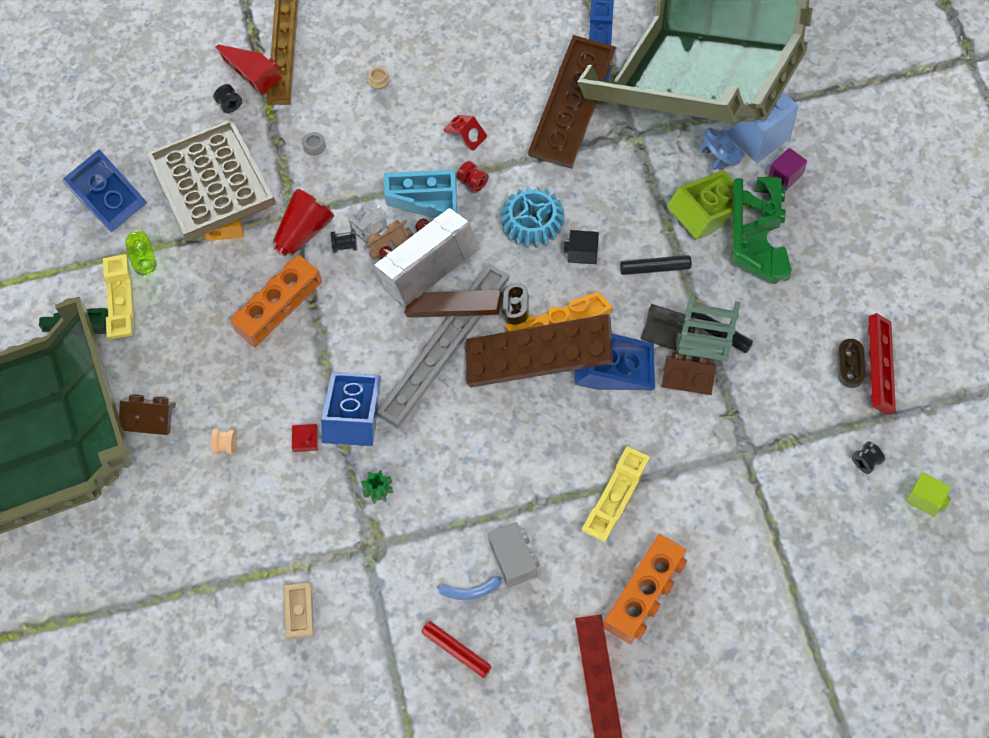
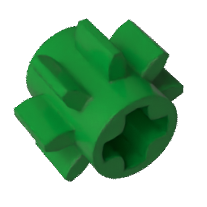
M382 470L374 474L368 472L369 477L367 481H361L362 487L366 488L362 492L364 498L371 496L373 504L379 500L387 502L386 496L388 493L394 492L393 487L389 486L392 483L391 477L387 476L384 478Z

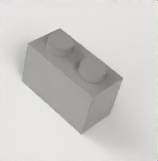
M515 522L487 533L488 542L508 588L537 577V567L540 566L536 553H530L527 544L530 543V540L524 528L520 530L518 523Z

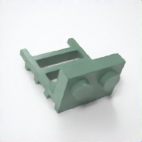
M690 294L682 332H677L675 340L678 353L728 361L741 303L735 301L733 310L694 304L695 294ZM696 312L731 318L730 324L693 319L691 314ZM688 327L728 333L726 338L689 333Z

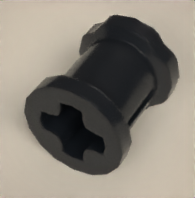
M351 229L350 232L336 234L335 231L331 232L333 253L344 249L357 250L355 229Z

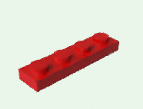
M875 313L869 316L868 327L871 362L870 379L872 385L871 402L872 407L888 415L896 412L892 324L888 319Z

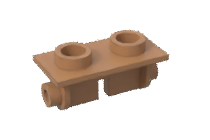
M396 220L386 227L388 231L380 235L379 232H376L366 239L368 243L364 246V250L370 247L369 255L373 260L376 258L381 259L393 251L389 245L390 241L397 248L413 236L409 227L405 229L404 227L407 220L401 223Z

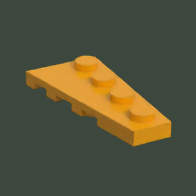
M597 291L569 301L567 306L561 308L556 306L547 309V313L534 317V314L528 316L527 320L521 324L512 325L508 323L504 326L505 331L509 332L598 315H610L613 313V307Z

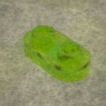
M142 231L130 233L125 240V245L131 265L137 274L142 276L149 275L157 267L150 239Z

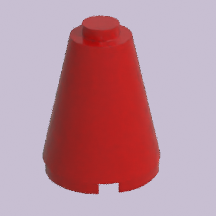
M296 189L292 194L272 241L276 245L274 250L284 257L287 254L292 256L326 227L335 215L324 204L321 206L317 203L316 198L301 189Z

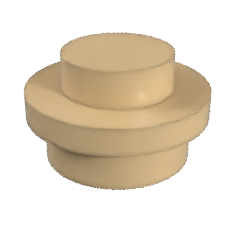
M375 67L368 74V83L372 88L382 89L389 84L390 75L384 68Z

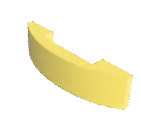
M124 254L103 258V272L107 284L108 317H106L107 339L133 336L134 299L128 256Z
M628 446L626 447L601 498L587 518L581 530L582 532L604 543L607 541L626 509L649 462L650 456Z

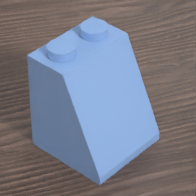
M782 92L766 121H739L727 132L731 134L732 141L758 164L791 138L799 105Z

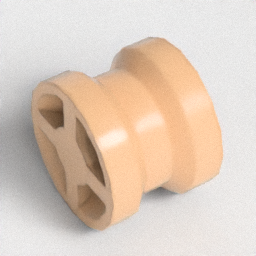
M214 428L211 437L212 453L219 454L221 451H224L227 454L234 455L237 447L236 430L229 429L227 432H224L221 429Z

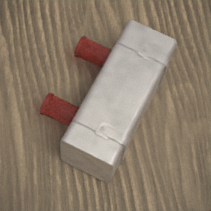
M450 208L431 222L425 218L420 219L415 226L418 229L416 230L417 233L394 250L389 246H385L379 251L381 260L374 264V267L385 290L405 307L416 298L421 297L430 287L479 251V246L469 222Z

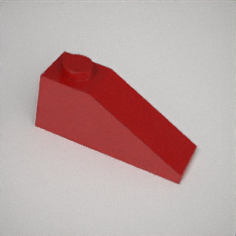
M220 44L215 47L223 61L261 95L282 79L278 72L280 67L272 58L267 59L262 53Z

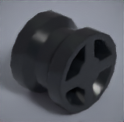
M224 84L214 92L213 98L215 102L221 104L220 107L225 113L234 112L242 104L241 96L235 93L234 88L230 84Z
M868 441L862 446L861 451H855L852 454V460L863 473L870 474L874 471V466L881 465L885 461V455L876 444Z

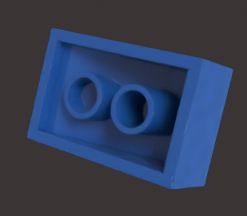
M100 149L63 178L65 186L111 233L147 204V201Z
M612 334L613 364L575 370V385L596 390L652 391L655 389L654 343Z
M331 372L321 418L322 443L373 446L381 375Z

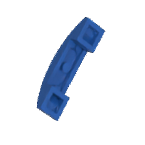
M591 0L590 40L611 45L614 0ZM610 69L605 81H609Z

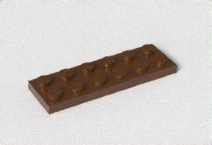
M576 35L572 36L529 148L528 156L573 168L598 101L584 98L577 81L588 65L593 66L599 81H605L616 53L615 46Z
M609 314L466 339L467 385L470 388L613 364L612 329Z

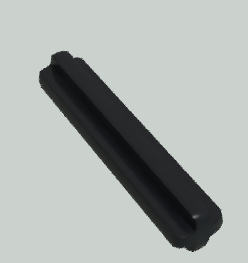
M689 255L625 260L620 262V272L622 275L687 270L691 269L692 261Z
M696 312L691 314L693 319L721 323L707 314ZM701 328L716 337H727L728 332ZM735 331L732 338V346L747 353L753 345V340Z

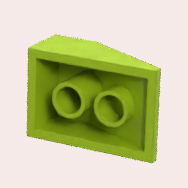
M725 170L679 186L667 207L696 240L703 238L733 219L734 180ZM743 205V212L751 206Z

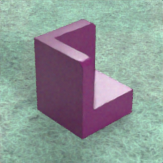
M788 148L771 164L768 177L781 178V188H785V191H787L804 174L807 160L791 148Z

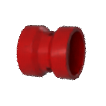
M467 161L459 168L456 179L462 184L466 183L471 191L477 193L486 185L489 175L483 170H478L477 165L472 161Z

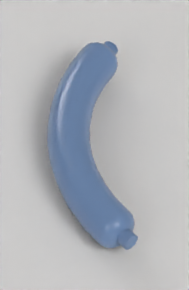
M493 577L486 584L473 589H455L444 584L438 585L437 589L441 595L448 598L473 600L486 596L496 590L502 584V577Z

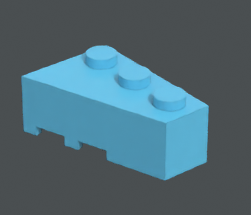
M455 170L384 173V195L387 206L436 218L448 208L458 214Z

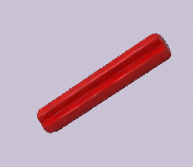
M429 621L422 629V634L480 677L485 678L490 673L491 664L433 622Z

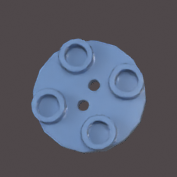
M710 127L704 132V143L700 150L702 153L705 151L707 153L712 152L717 156L718 159L712 165L714 170H722L728 164L732 166L738 165L744 158V152L734 145L731 141L733 139L731 134L723 129L719 132Z

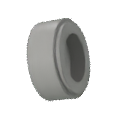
M318 132L308 133L302 139L303 149L308 155H319L326 148L325 139Z

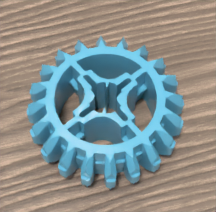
M538 186L535 190L527 187L525 192L518 189L517 195L511 194L509 200H505L504 208L501 210V224L505 234H509L510 240L516 239L518 245L526 242L527 248L531 243H535V246L538 248L540 242L547 245L549 239L555 240L556 234H560L565 222L563 217L565 211L561 201L556 200L555 193L549 195L547 188L540 192ZM523 208V211L519 213V216L514 217L516 213ZM551 216V219L545 225H542Z

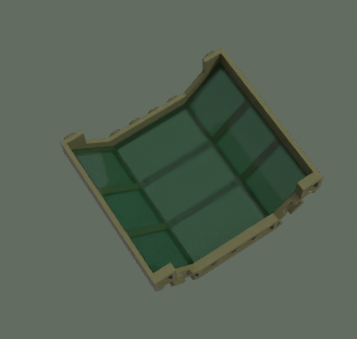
M657 0L655 18L647 27V30L631 55L627 58L620 72L616 75L615 80L599 81L593 66L588 65L577 82L586 99L730 123H738L739 121L753 122L754 120L766 121L807 51L808 42H804L806 26L810 27L813 8L809 7L810 0Z
M80 297L68 298L55 305L61 318L46 336L33 338L30 342L18 346H10L0 352V534L98 499L101 495V489L105 485L110 486L119 477L118 471L122 467L128 468L133 463L89 315Z

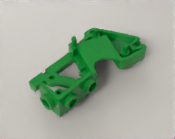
M757 177L755 192L769 193L771 200L763 201L753 196L751 192L743 190V179H734L733 228L731 233L732 262L736 266L772 284H776L781 279L784 281L789 280L792 269L786 248L784 246L774 248L767 241V234L774 229L780 228V223H785L786 211L781 209V202H785V188H781V178ZM743 205H749L761 211L766 217H758L757 221L743 225Z

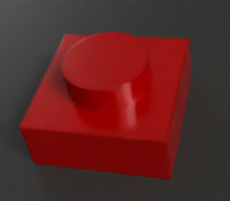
M317 424L292 425L293 452L318 451L319 428Z

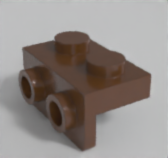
M672 352V356H666L662 381L663 388L712 395L716 363H711L712 359L697 357V360L686 359L687 355Z
M130 394L129 398L120 400L119 418L123 431L169 435L171 411L176 407V402H168L167 397H153V400L144 399V395Z

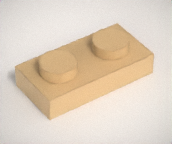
M311 583L284 585L287 640L314 637Z

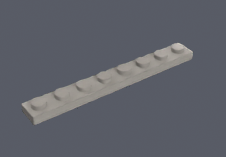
M488 264L469 291L502 290L509 281V274ZM483 315L449 316L377 411L378 416L399 429Z

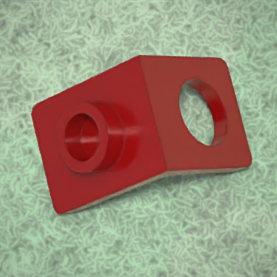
M457 115L443 129L445 133L459 134L468 148L473 151L487 138V134L474 116ZM473 128L478 131V138L474 142L469 139V131Z

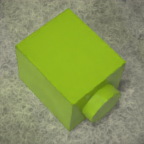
M922 472L906 502L935 517L939 510L945 511L951 501V497L947 496L951 486Z

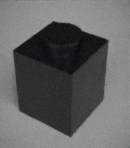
M570 230L569 239L564 241V253H568V263L597 265L599 232Z

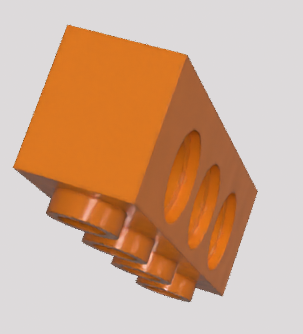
M297 255L293 260H289L280 273L271 277L267 285L260 292L255 293L242 309H238L230 320L234 331L256 348L322 283L319 270L300 255ZM290 282H296L293 285H288ZM274 298H279L277 301H271ZM258 314H263L259 318H254Z
M659 533L604 620L603 628L632 645L635 638L640 640L647 629V626L644 624L649 616L654 618L661 606L658 600L662 594L667 596L673 587L674 581L671 579L676 572L680 574L687 564L688 560L685 559L687 549ZM663 564L667 567L668 571L664 573L657 572L654 566ZM651 586L655 592L651 595H646L640 588ZM635 607L640 610L641 615L631 617L627 610Z

